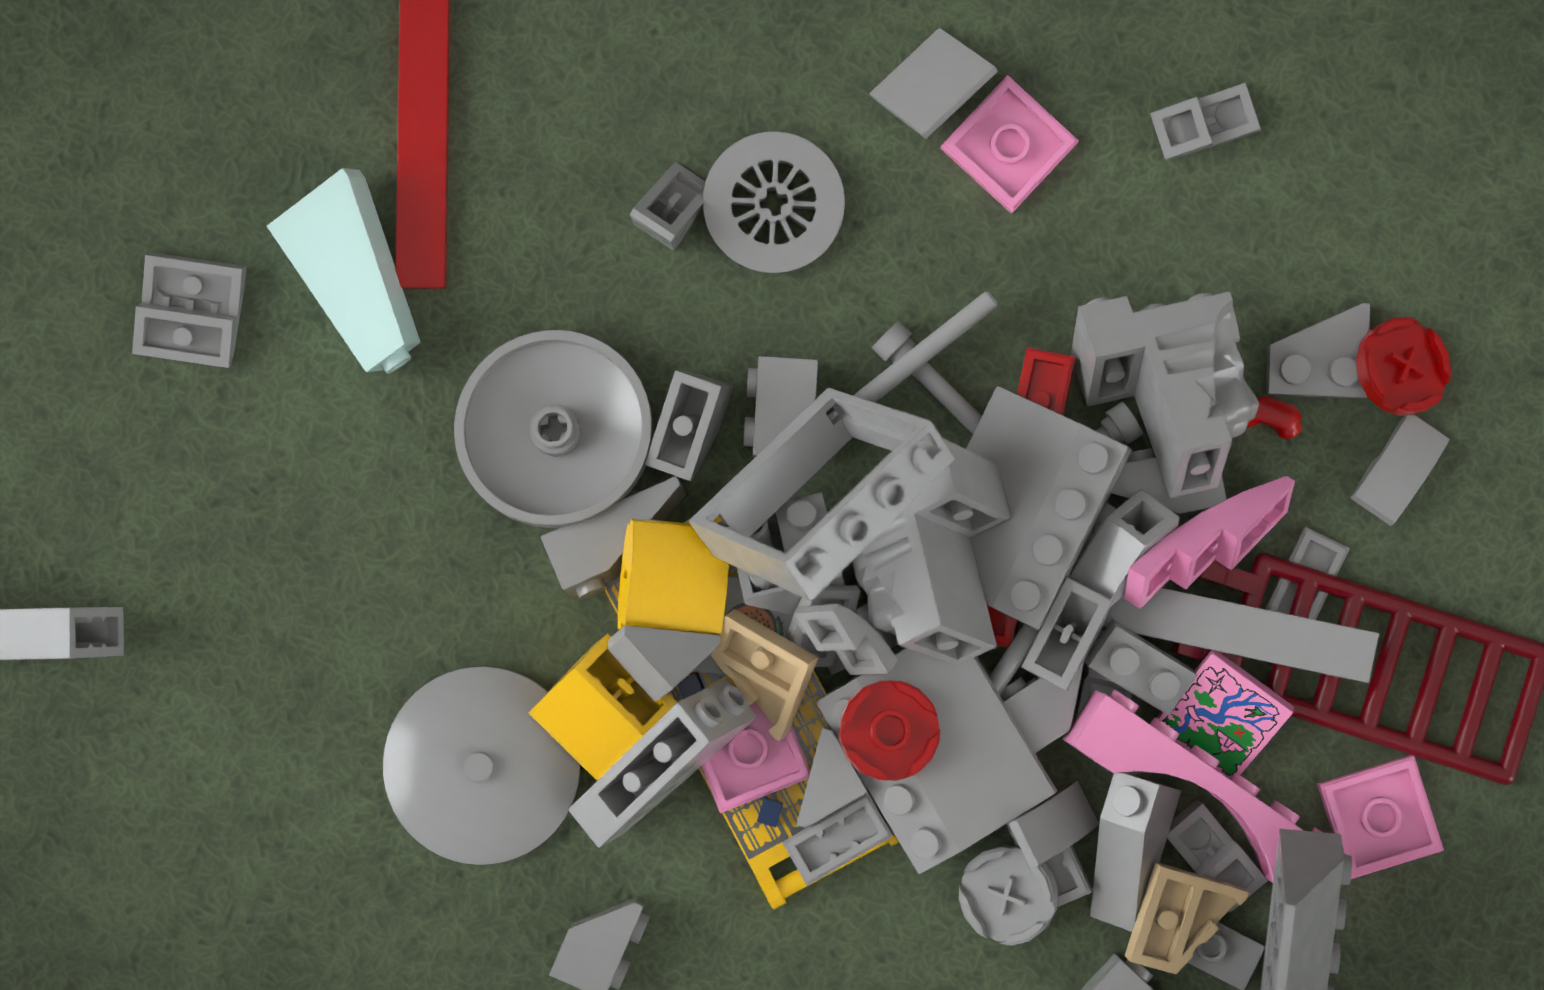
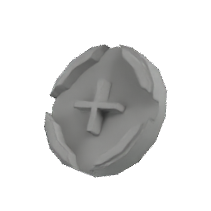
M1002 844L987 848L968 863L963 873L962 884L959 886V902L964 917L976 933L986 939L990 937L995 941H999V944L1011 946L1028 942L1049 926L1057 911L1058 888L1053 872L1045 862L1030 869L1020 846Z

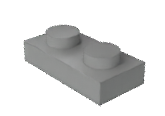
M1114 620L1110 622L1085 659L1088 667L1167 715L1171 714L1197 677L1192 668Z

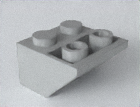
M822 492L787 500L749 538L787 554L827 515ZM804 554L795 563V566L801 568L809 560L808 557ZM737 567L745 605L794 615L802 599L801 596ZM842 571L827 586H845Z

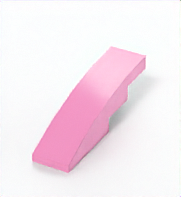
M1285 476L1243 491L1201 512L1162 538L1129 567L1124 599L1141 609L1169 579L1187 589L1214 560L1232 570L1288 512L1295 480Z

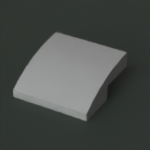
M155 252L146 254L142 302L136 306L132 354L224 368L231 367L247 266Z

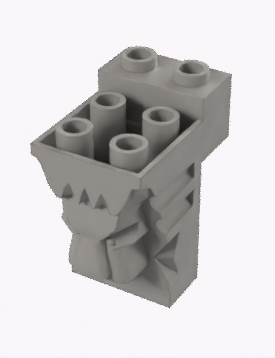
M1230 291L1215 295L1201 293L1187 301L1170 305L1152 304L1134 313L1127 296L1115 299L1097 298L1086 305L1078 307L1070 356L1077 359L1074 370L1086 405L1088 407L1135 397L1170 498L1209 490L1219 486L1232 438L1245 432L1248 422L1255 418L1259 407L1255 394L1243 378L1244 364L1236 346L1240 336Z
M942 438L955 460L852 561L858 584L868 595V623L875 629L891 632L896 635L900 646L956 666L997 647L970 537L1010 519L1011 515L998 465Z

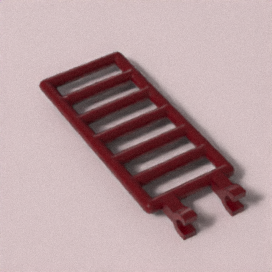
M1260 553L1256 556L1250 573L1237 568L1230 570L1221 563L1213 561L1198 577V579L1243 592L1241 605L1260 608L1270 575L1297 583L1298 586L1289 615L1303 618L1309 617L1317 590L1345 599L1337 625L1357 628L1363 606L1391 614L1359 717L1331 709L1341 677L1321 673L1313 702L1285 694L1293 667L1273 663L1266 686L1294 706L1292 717L1498 784L1509 785L1514 782L1544 688V643L1268 553ZM1410 621L1438 629L1405 733L1378 723ZM1460 636L1484 644V648L1454 744L1451 748L1427 740L1425 737L1456 638ZM1173 642L1171 649L1173 653L1201 662L1211 651ZM1506 651L1531 661L1498 763L1473 755L1472 751L1503 652ZM1220 652L1239 667L1242 666L1244 657Z

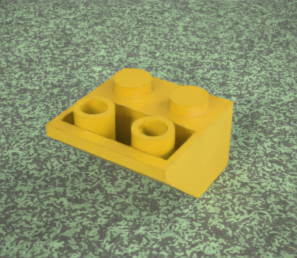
M608 633L597 641L528 712L597 781L677 703L669 693L654 702L608 650V639L611 636Z

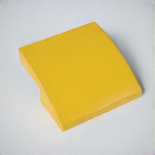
M631 518L623 564L627 571V578L620 616L621 623L624 626L721 634L726 604L729 563L712 555L690 523Z

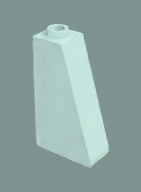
M342 168L267 225V228L365 372L385 370L389 374L405 365L411 359L408 352L421 342L403 289L400 286L396 268L366 179L360 170Z

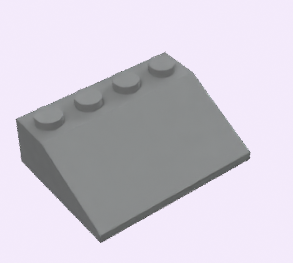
M997 386L966 450L998 465L1011 518L970 537L986 604L1040 630L1066 578H1070V574L1074 570L1132 450L1128 446Z
M904 647L894 653L898 661L889 674L856 675L829 691L816 701V704L838 740L839 719L847 701L862 687L881 680L903 681L919 688L934 704L939 721L940 743L933 759L918 774L899 781H885L873 779L857 770L918 874H921L960 853L1055 794L1057 789L976 656L955 666Z
M1279 828L1260 990H1335L1334 987L1328 986L1329 973L1338 974L1340 965V943H1333L1335 929L1344 930L1346 919V900L1339 899L1341 885H1350L1352 873V855L1343 854L1341 834Z

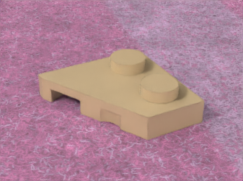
M734 609L724 617L722 632L718 634L720 635V645L711 653V657L723 673L733 679L736 687L745 695L748 705L750 706L754 702L757 703L774 725L768 730L773 738L781 741L791 730L818 657Z
M1155 862L1125 957L1133 963L1177 974L1193 957L1196 947L1206 943L1219 929L1216 924L1235 903L1241 906L1247 899L1249 892L1241 886Z

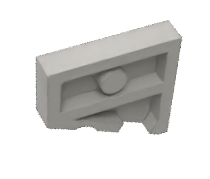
M1362 303L1267 346L1266 395L1367 398L1358 380L1356 357L1359 344L1369 331L1370 304Z

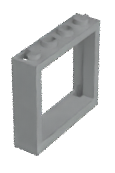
M827 388L689 520V523L714 557L812 601L955 458L931 421ZM831 407L834 408L835 411L833 413L836 416L832 421L826 415V412ZM856 438L892 451L787 554L749 538L850 439ZM719 516L724 525L721 526L712 521ZM804 554L808 557L809 560L801 568L795 566V563Z

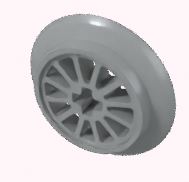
M786 132L757 133L732 144L713 164L703 191V200H705L703 203L704 218L715 243L728 257L738 264L759 272H789L813 262L832 244L839 232L844 217V188L833 162L812 142ZM773 164L771 183L766 182L759 165ZM779 164L788 165L793 168L782 184L778 183ZM749 170H753L761 188H756L741 177ZM798 173H801L809 181L793 190L788 189ZM740 186L755 197L734 198L732 195L735 187ZM813 190L816 201H795L793 198ZM776 191L778 198L787 199L788 204L781 206L780 215L772 216L770 209H761L759 203L766 201L767 192ZM751 206L754 209L735 218L731 207ZM793 209L814 210V218L811 222H808L793 212ZM759 217L760 219L748 235L738 226L750 219ZM786 219H791L806 229V231L795 238ZM765 223L770 225L768 244L754 240ZM776 224L781 225L789 242L783 244L774 243Z

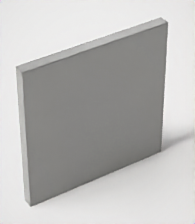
M938 28L869 94L876 102L927 139L994 76L998 70L977 53L941 28Z

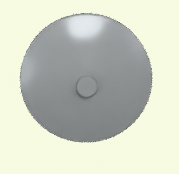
M545 330L529 333L508 341L489 354L477 366L465 384L458 401L454 421V439L459 462L466 477L478 494L493 508L523 524L544 528H561L585 522L599 516L623 500L631 492L646 467L644 464L653 440V417L648 396L639 377L617 351L585 334L564 330Z
M482 666L463 668L439 676L425 684L410 697L398 712L388 733L383 756V777L387 796L395 815L415 840L428 850L452 861L484 865L502 863L527 854L541 845L558 829L569 813L568 809L573 805L577 795L581 765L528 714L548 692L546 688L518 672L499 667Z

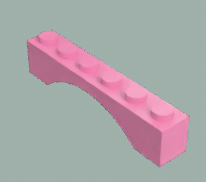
M1095 690L1071 725L1070 731L1064 735L1062 740L1112 773L1132 771L1163 773L1191 781L1204 788L1228 809L1242 827L1255 852L1260 872L1268 881L1273 883L1279 828L1302 830L1295 825L1300 816L1274 800L1270 807L1255 797L1260 789L1237 773H1234L1231 779H1228L1215 769L1220 761L1194 745L1190 752L1175 742L1179 733L1154 717L1151 723L1148 724L1134 714L1139 706L1120 692L1113 690L1111 695L1108 696ZM1315 827L1312 832H1321Z

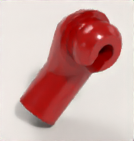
M1270 396L1257 398L1259 407L1256 416L1248 422L1246 429L1263 423L1273 427L1275 432L1279 434V437L1283 439L1294 438L1301 432L1302 425L1300 420L1302 416L1295 405Z

